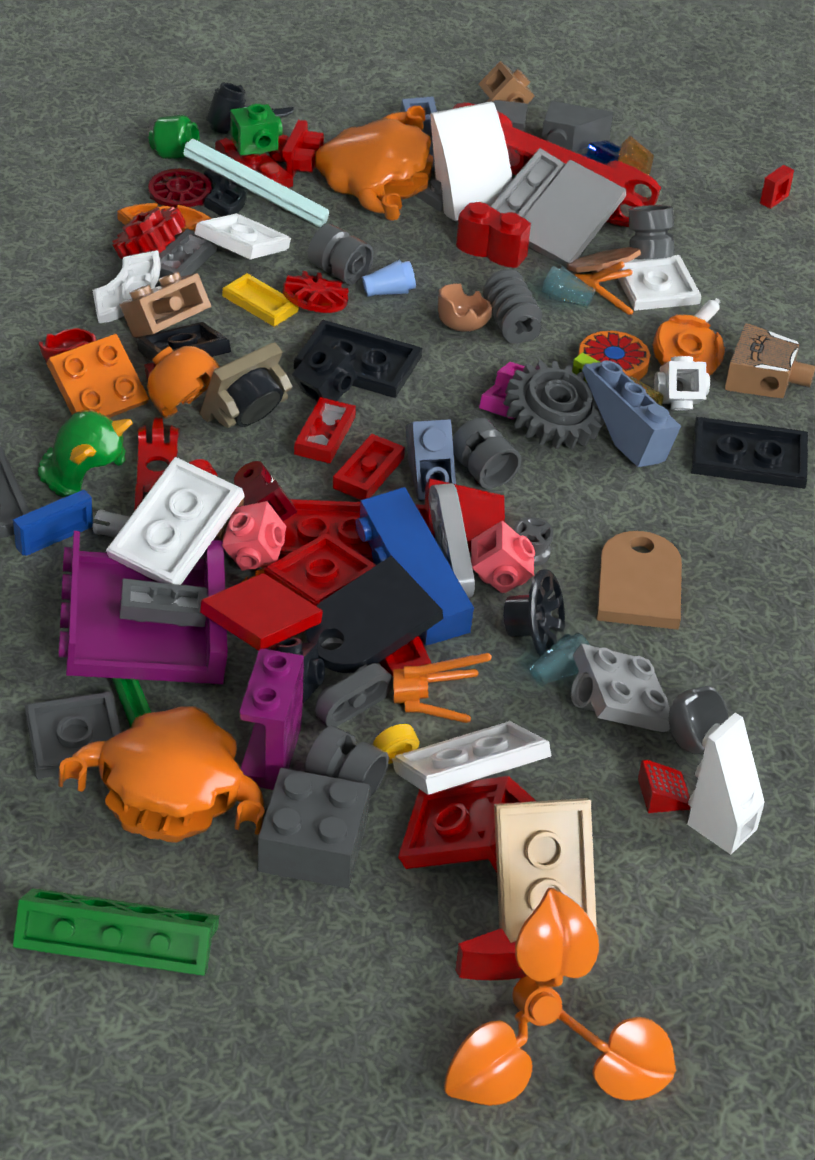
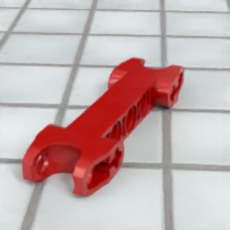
M459 103V104H456V105L453 107V109H455V108H460V107H465V106H471V105H475V104H472V103ZM497 111L506 142L512 174L517 175L538 149L541 148L565 164L572 160L626 189V197L606 222L629 227V217H626L621 211L622 204L637 207L655 205L661 186L654 178L637 168L616 160L610 161L606 165L514 128L511 120L503 113ZM637 184L648 186L651 190V197H643L634 191Z

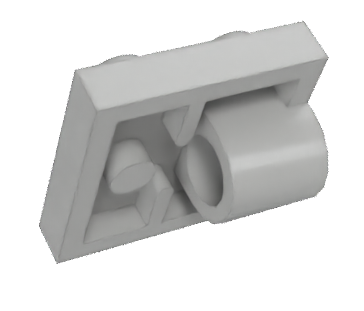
M581 643L573 654L579 670L571 688L572 702L576 707L594 711L597 718L659 732L670 730L668 719L670 707L650 660L641 656H632L615 652L608 648H599Z

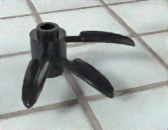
M222 82L220 88L215 90L206 120L211 124L210 128L214 131L228 134L231 131L230 110L249 107L245 106V90L242 85L237 86ZM294 107L271 108L275 116L279 117L288 116L294 111Z

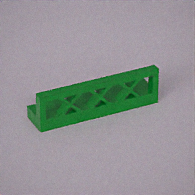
M33 888L18 901L13 948L204 976L208 969L211 939L218 929L219 915Z

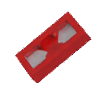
M320 397L294 443V455L331 464L355 419L356 406Z

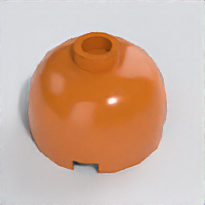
M169 346L152 360L156 366L148 376L147 388L149 397L158 411L167 419L178 412L176 407L178 404H190L208 389L213 372L220 365L212 356L200 348L184 346L173 351Z

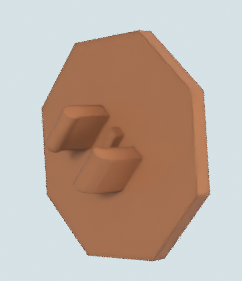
M632 247L606 250L578 258L568 264L567 268L569 271L576 273L592 271L595 274L601 271V269H605L620 261L624 263L630 262L641 255V251Z

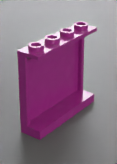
M74 531L72 547H64L63 572H71V575L63 574L61 599L69 600V603L61 602L60 628H68V632L60 631L58 657L67 658L66 676L223 684L228 655L227 630L206 617L205 627L120 619L123 579L157 581L109 558L107 553L79 551L80 531ZM213 540L205 550L204 559L198 560L181 585L207 588V597L225 590L223 541Z

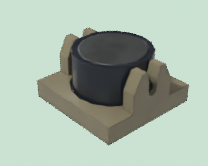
M276 342L261 347L214 370L200 411V415L205 421L210 422L217 419L226 428H230L236 423L240 427H247L265 418L279 403L288 399L287 392L292 389V385L287 374L279 365L283 351Z

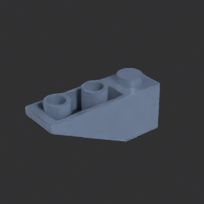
M603 361L584 364L582 372L614 445L637 467L659 464L666 461L681 425L670 416L666 408L658 405L641 385L629 378L617 363Z

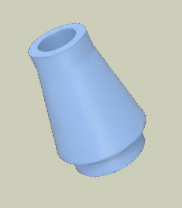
M399 259L369 275L362 276L367 297L373 295L408 294L410 289L416 288L415 276L410 261L401 262Z

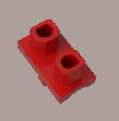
M298 120L290 137L283 134L278 136V150L268 151V153L274 160L286 162L287 168L285 170L293 178L297 171L312 173L315 168L316 152L324 145V134L308 131V121Z

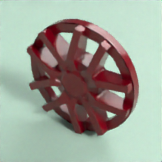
M182 168L169 169L151 178L148 184L150 199L163 206L177 208L178 205L185 207L202 206L204 198L211 193V183L200 172Z

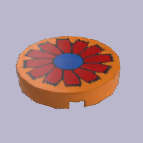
M600 331L587 336L581 342L578 356L584 353L599 362L612 361L622 367L623 372L634 382L641 380L647 374L651 356L647 345L639 338L618 331Z

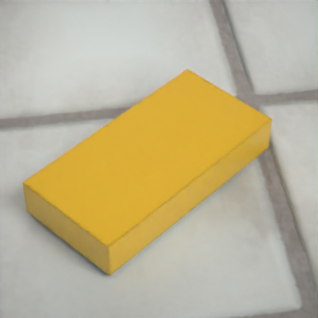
M248 273L222 288L224 298L273 327L299 311V307L291 303L284 294Z

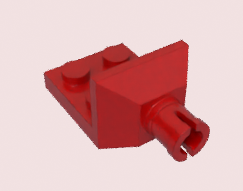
M509 776L475 780L429 795L419 789L398 858L405 869L488 859L497 872L494 804L534 802L535 799Z

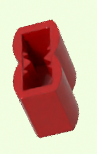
M469 202L459 213L456 247L473 256L487 257L496 264L518 268L528 255L531 223L513 212L500 213L484 202Z

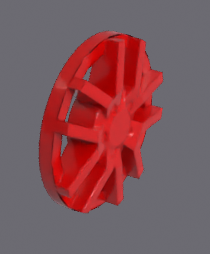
M302 271L301 276L288 275L283 285L284 296L291 303L306 310L333 313L343 310L348 303L349 289L342 288L341 281L324 279L319 272H317L316 277L309 276L307 271Z

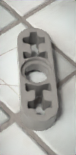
M453 483L432 485L429 489V508L436 542L466 595L470 598L474 595L475 580L457 489Z

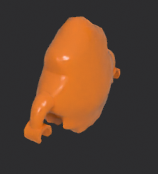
M418 105L412 106L406 112L392 113L381 120L373 121L364 126L347 128L335 138L322 145L316 152L315 166L326 178L329 187L335 192L355 196L359 199L360 204L371 212L384 213L386 219L397 220L400 217L399 209L402 208L401 199H408L427 189L428 181L431 178L434 157L429 154L431 147L430 136L422 132L423 122L426 120L423 107Z
M180 706L166 711L140 715L135 718L130 729L119 733L107 741H96L83 746L72 757L62 760L59 766L58 786L63 787L65 780L74 778L78 780V791L80 792L86 788L87 768L99 767L102 781L109 789V793L105 798V804L120 821L123 830L133 834H140L149 839H161L166 842L177 843L185 838L205 832L210 827L213 818L226 813L237 801L241 803L237 806L236 830H239L242 822L251 821L256 824L255 834L258 835L263 825L265 812L263 795L257 783L252 778L244 775L234 760L237 751L236 740L229 732L218 726L207 712L195 706Z

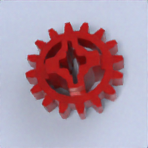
M171 207L167 210L165 208L162 210L155 208L145 213L142 212L134 216L133 220L127 225L123 226L124 232L117 235L118 238L112 241V245L120 259L156 250L161 253L171 242L176 240L174 235L182 232L181 229L186 227V221L178 207Z

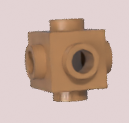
M501 61L479 83V86L489 97L487 102L502 100L528 104L535 97L527 87L531 83L530 80L519 69L513 73Z

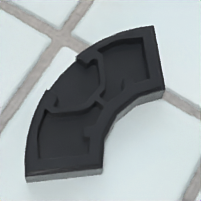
M210 169L206 170L204 175L210 180L212 192L204 198V207L221 217L238 214L246 203L247 189Z

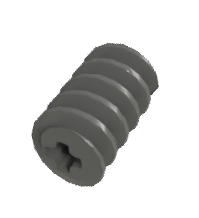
M511 268L502 269L494 273L487 279L482 295L484 299L491 303L493 318L502 331L503 337L512 344L533 341L540 335L543 315L522 275L517 270Z

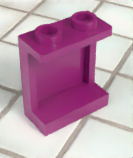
M260 649L240 708V719L255 723L241 770L244 775L252 778L260 788L274 790L280 768L289 769L302 727L304 655Z

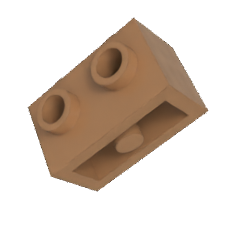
M179 271L160 278L159 282L161 285L151 289L150 285H145L129 292L132 299L119 305L132 336L140 337L157 333L212 307L199 274L195 273L181 277Z

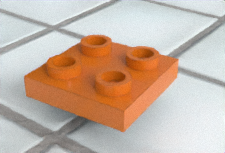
M117 334L50 357L46 363L72 415L82 410H90L110 418L147 404L149 401V397Z

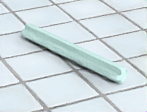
M191 139L185 144L183 154L194 162L318 227H322L327 222L329 216L327 208L195 139Z

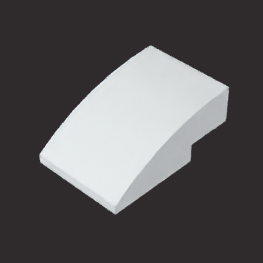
M493 102L430 113L436 180L440 181L442 185L444 214L457 221L459 213L469 202H484L491 206L511 183L512 173L506 142Z

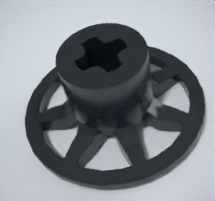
M542 569L535 574L529 595L507 597L503 615L505 628L510 637L531 636L534 647L540 657L544 660H552L557 652V637L549 629L564 632L565 606L557 578L550 570ZM554 590L555 595H553L550 599H547L553 593ZM558 608L559 619L552 617L551 611Z

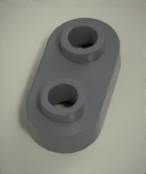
M374 663L362 666L353 675L335 685L326 687L320 692L316 700L315 714L327 727L330 725L337 727L384 700L393 686V677L380 664Z

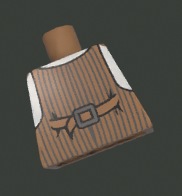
M745 323L729 365L725 390L782 399L785 396L789 382L810 387L815 373V366L796 361L799 349L797 341Z

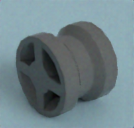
M536 517L519 520L514 526V531L520 536H525L532 543L535 550L534 566L544 564L551 555L550 544L553 541L552 526L546 520Z

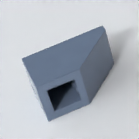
M451 419L418 421L406 425L408 462L417 499L425 500V488L429 478L456 484Z

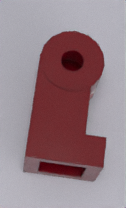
M249 462L235 474L234 484L243 490L244 506L268 501L282 521L297 513L293 502L279 483L274 480L262 462Z

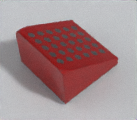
M642 760L638 782L648 813L691 810V807L688 805L690 796L682 772L650 760Z

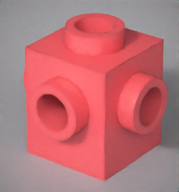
M268 501L236 507L229 518L222 546L242 571L266 567L279 559L281 547L285 541L287 526Z
M503 520L471 540V563L473 570L483 582L491 584L500 593H506L516 586L523 585L534 576L535 550L532 543L525 536H520Z

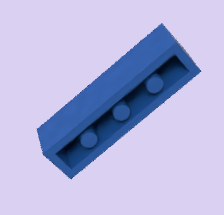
M403 487L361 500L360 517L355 522L356 529L362 542L367 541L370 545L374 564L378 565L392 555L443 610V619L419 635L424 645L428 646L470 633L474 607L407 489Z

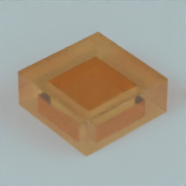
M629 136L621 145L618 161L631 165L647 175L651 173L654 155L633 137Z

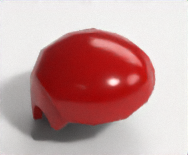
M80 328L67 329L56 335L47 334L45 346L43 342H39V348L47 363L50 357L97 341V338L87 330Z

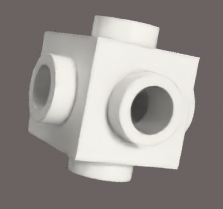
M689 356L671 357V361L661 366L660 372H656L654 378L655 394H660V404H671V410H693V404H698L705 400L710 389V377L706 373V362H693V357ZM677 380L682 382L683 391H677Z

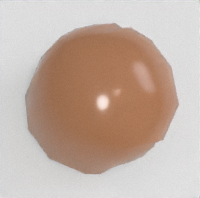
M457 283L445 285L438 291V314L442 323L456 331L469 332L482 328L492 316L491 303L482 298L479 291H476L472 296H468L464 293L462 285Z

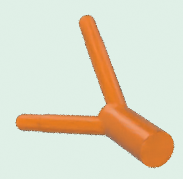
M620 261L595 274H564V288H592L626 314H633V310L599 285V282L631 276L633 273L631 269L617 271L624 267V262Z

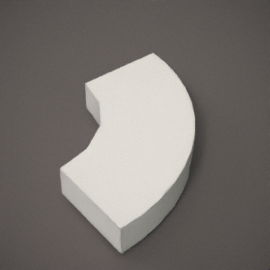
M158 250L123 257L122 269L117 277L107 285L93 290L99 323L111 322L124 316L119 304L132 299L129 292L145 285H150L151 289L155 288L161 268Z

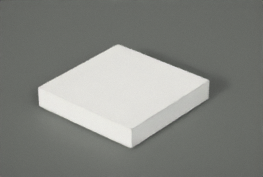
M237 213L200 221L197 223L195 235L248 259L285 251L289 248L291 241L289 236Z
M680 255L661 259H633L630 262L624 263V267L620 269V271L631 269L633 272L631 276L622 277L618 280L634 311L700 304L701 294Z

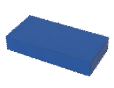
M81 490L13 519L17 550L23 556H27L73 536L74 531L82 532L92 528V497L85 490Z

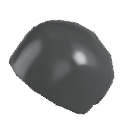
M712 686L689 689L679 694L672 702L668 718L670 732L681 749L694 755L704 754L705 748L702 746V741L706 733L714 724L722 725L729 718L722 696Z

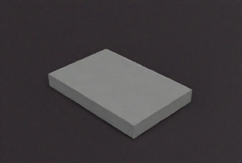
M569 160L524 217V219L531 223L528 247L567 267L568 264L577 260L626 197V189Z

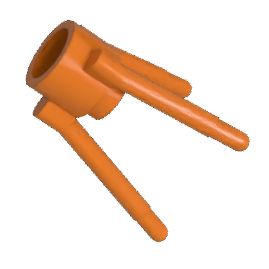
M489 653L421 666H404V669H393L394 704L405 703V713L420 712L468 723L471 721L469 715L420 703V699H428V683L477 677L479 674L476 669L446 670L488 662L492 657Z

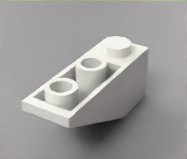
M736 712L722 725L714 724L702 741L705 751L703 759L695 772L698 781L696 789L688 802L691 811L687 824L730 855L758 829L765 803L744 720Z

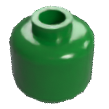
M185 115L160 117L154 123L153 130L149 131L151 148L153 150L156 149L158 155L164 159L187 158L183 154L185 144L191 139L200 142L197 124L191 122Z

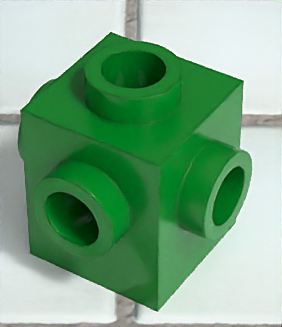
M252 104L249 107L230 110L231 140L240 156L249 154L260 155L268 151L278 150V136H282L283 127L280 117L275 116L269 104Z

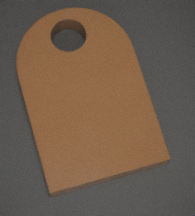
M644 531L623 532L609 539L603 547L600 561L597 620L679 630L681 621L682 559L677 548L667 539ZM637 546L645 547L650 552L640 553L632 548Z

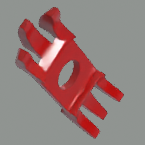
M155 417L153 421L152 442H146V425L138 428V465L134 511L144 499V493L151 490L165 471H151L146 465L155 460L164 461L169 465L178 454L180 428L171 425L170 442H164L162 417Z

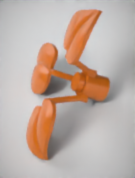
M554 888L546 890L539 905L524 922L516 940L515 957L518 965L527 975L516 983L512 993L513 1002L520 1010L515 1014V1020L518 1022V1036H515L513 1029L506 1022L500 1020L487 1022L473 1030L462 1042L448 1067L444 1082V1091L448 1096L489 1106L508 1103L515 1099L525 1089L532 1074V1060L521 1049L528 1040V1022L537 1026H546L557 1019L569 1026L598 1050L604 1052L595 1062L592 1072L599 1087L610 1096L621 1100H640L657 1094L672 1081L676 1072L672 1044L667 1033L654 1021L643 1017L626 1019L614 1027L609 1037V1043H606L562 1009L561 997L552 987L561 986L563 976L569 978L585 976L591 971L599 953L598 935L591 919L576 902Z

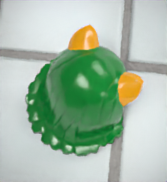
M90 410L74 413L59 429L54 447H50L47 453L42 456L37 470L40 481L46 483L49 489L55 492L56 495L67 497L81 491L84 475L90 468L105 466L111 462L118 466L122 465L126 460L124 457L126 451L123 447V432L133 422L131 419L112 421L107 416Z

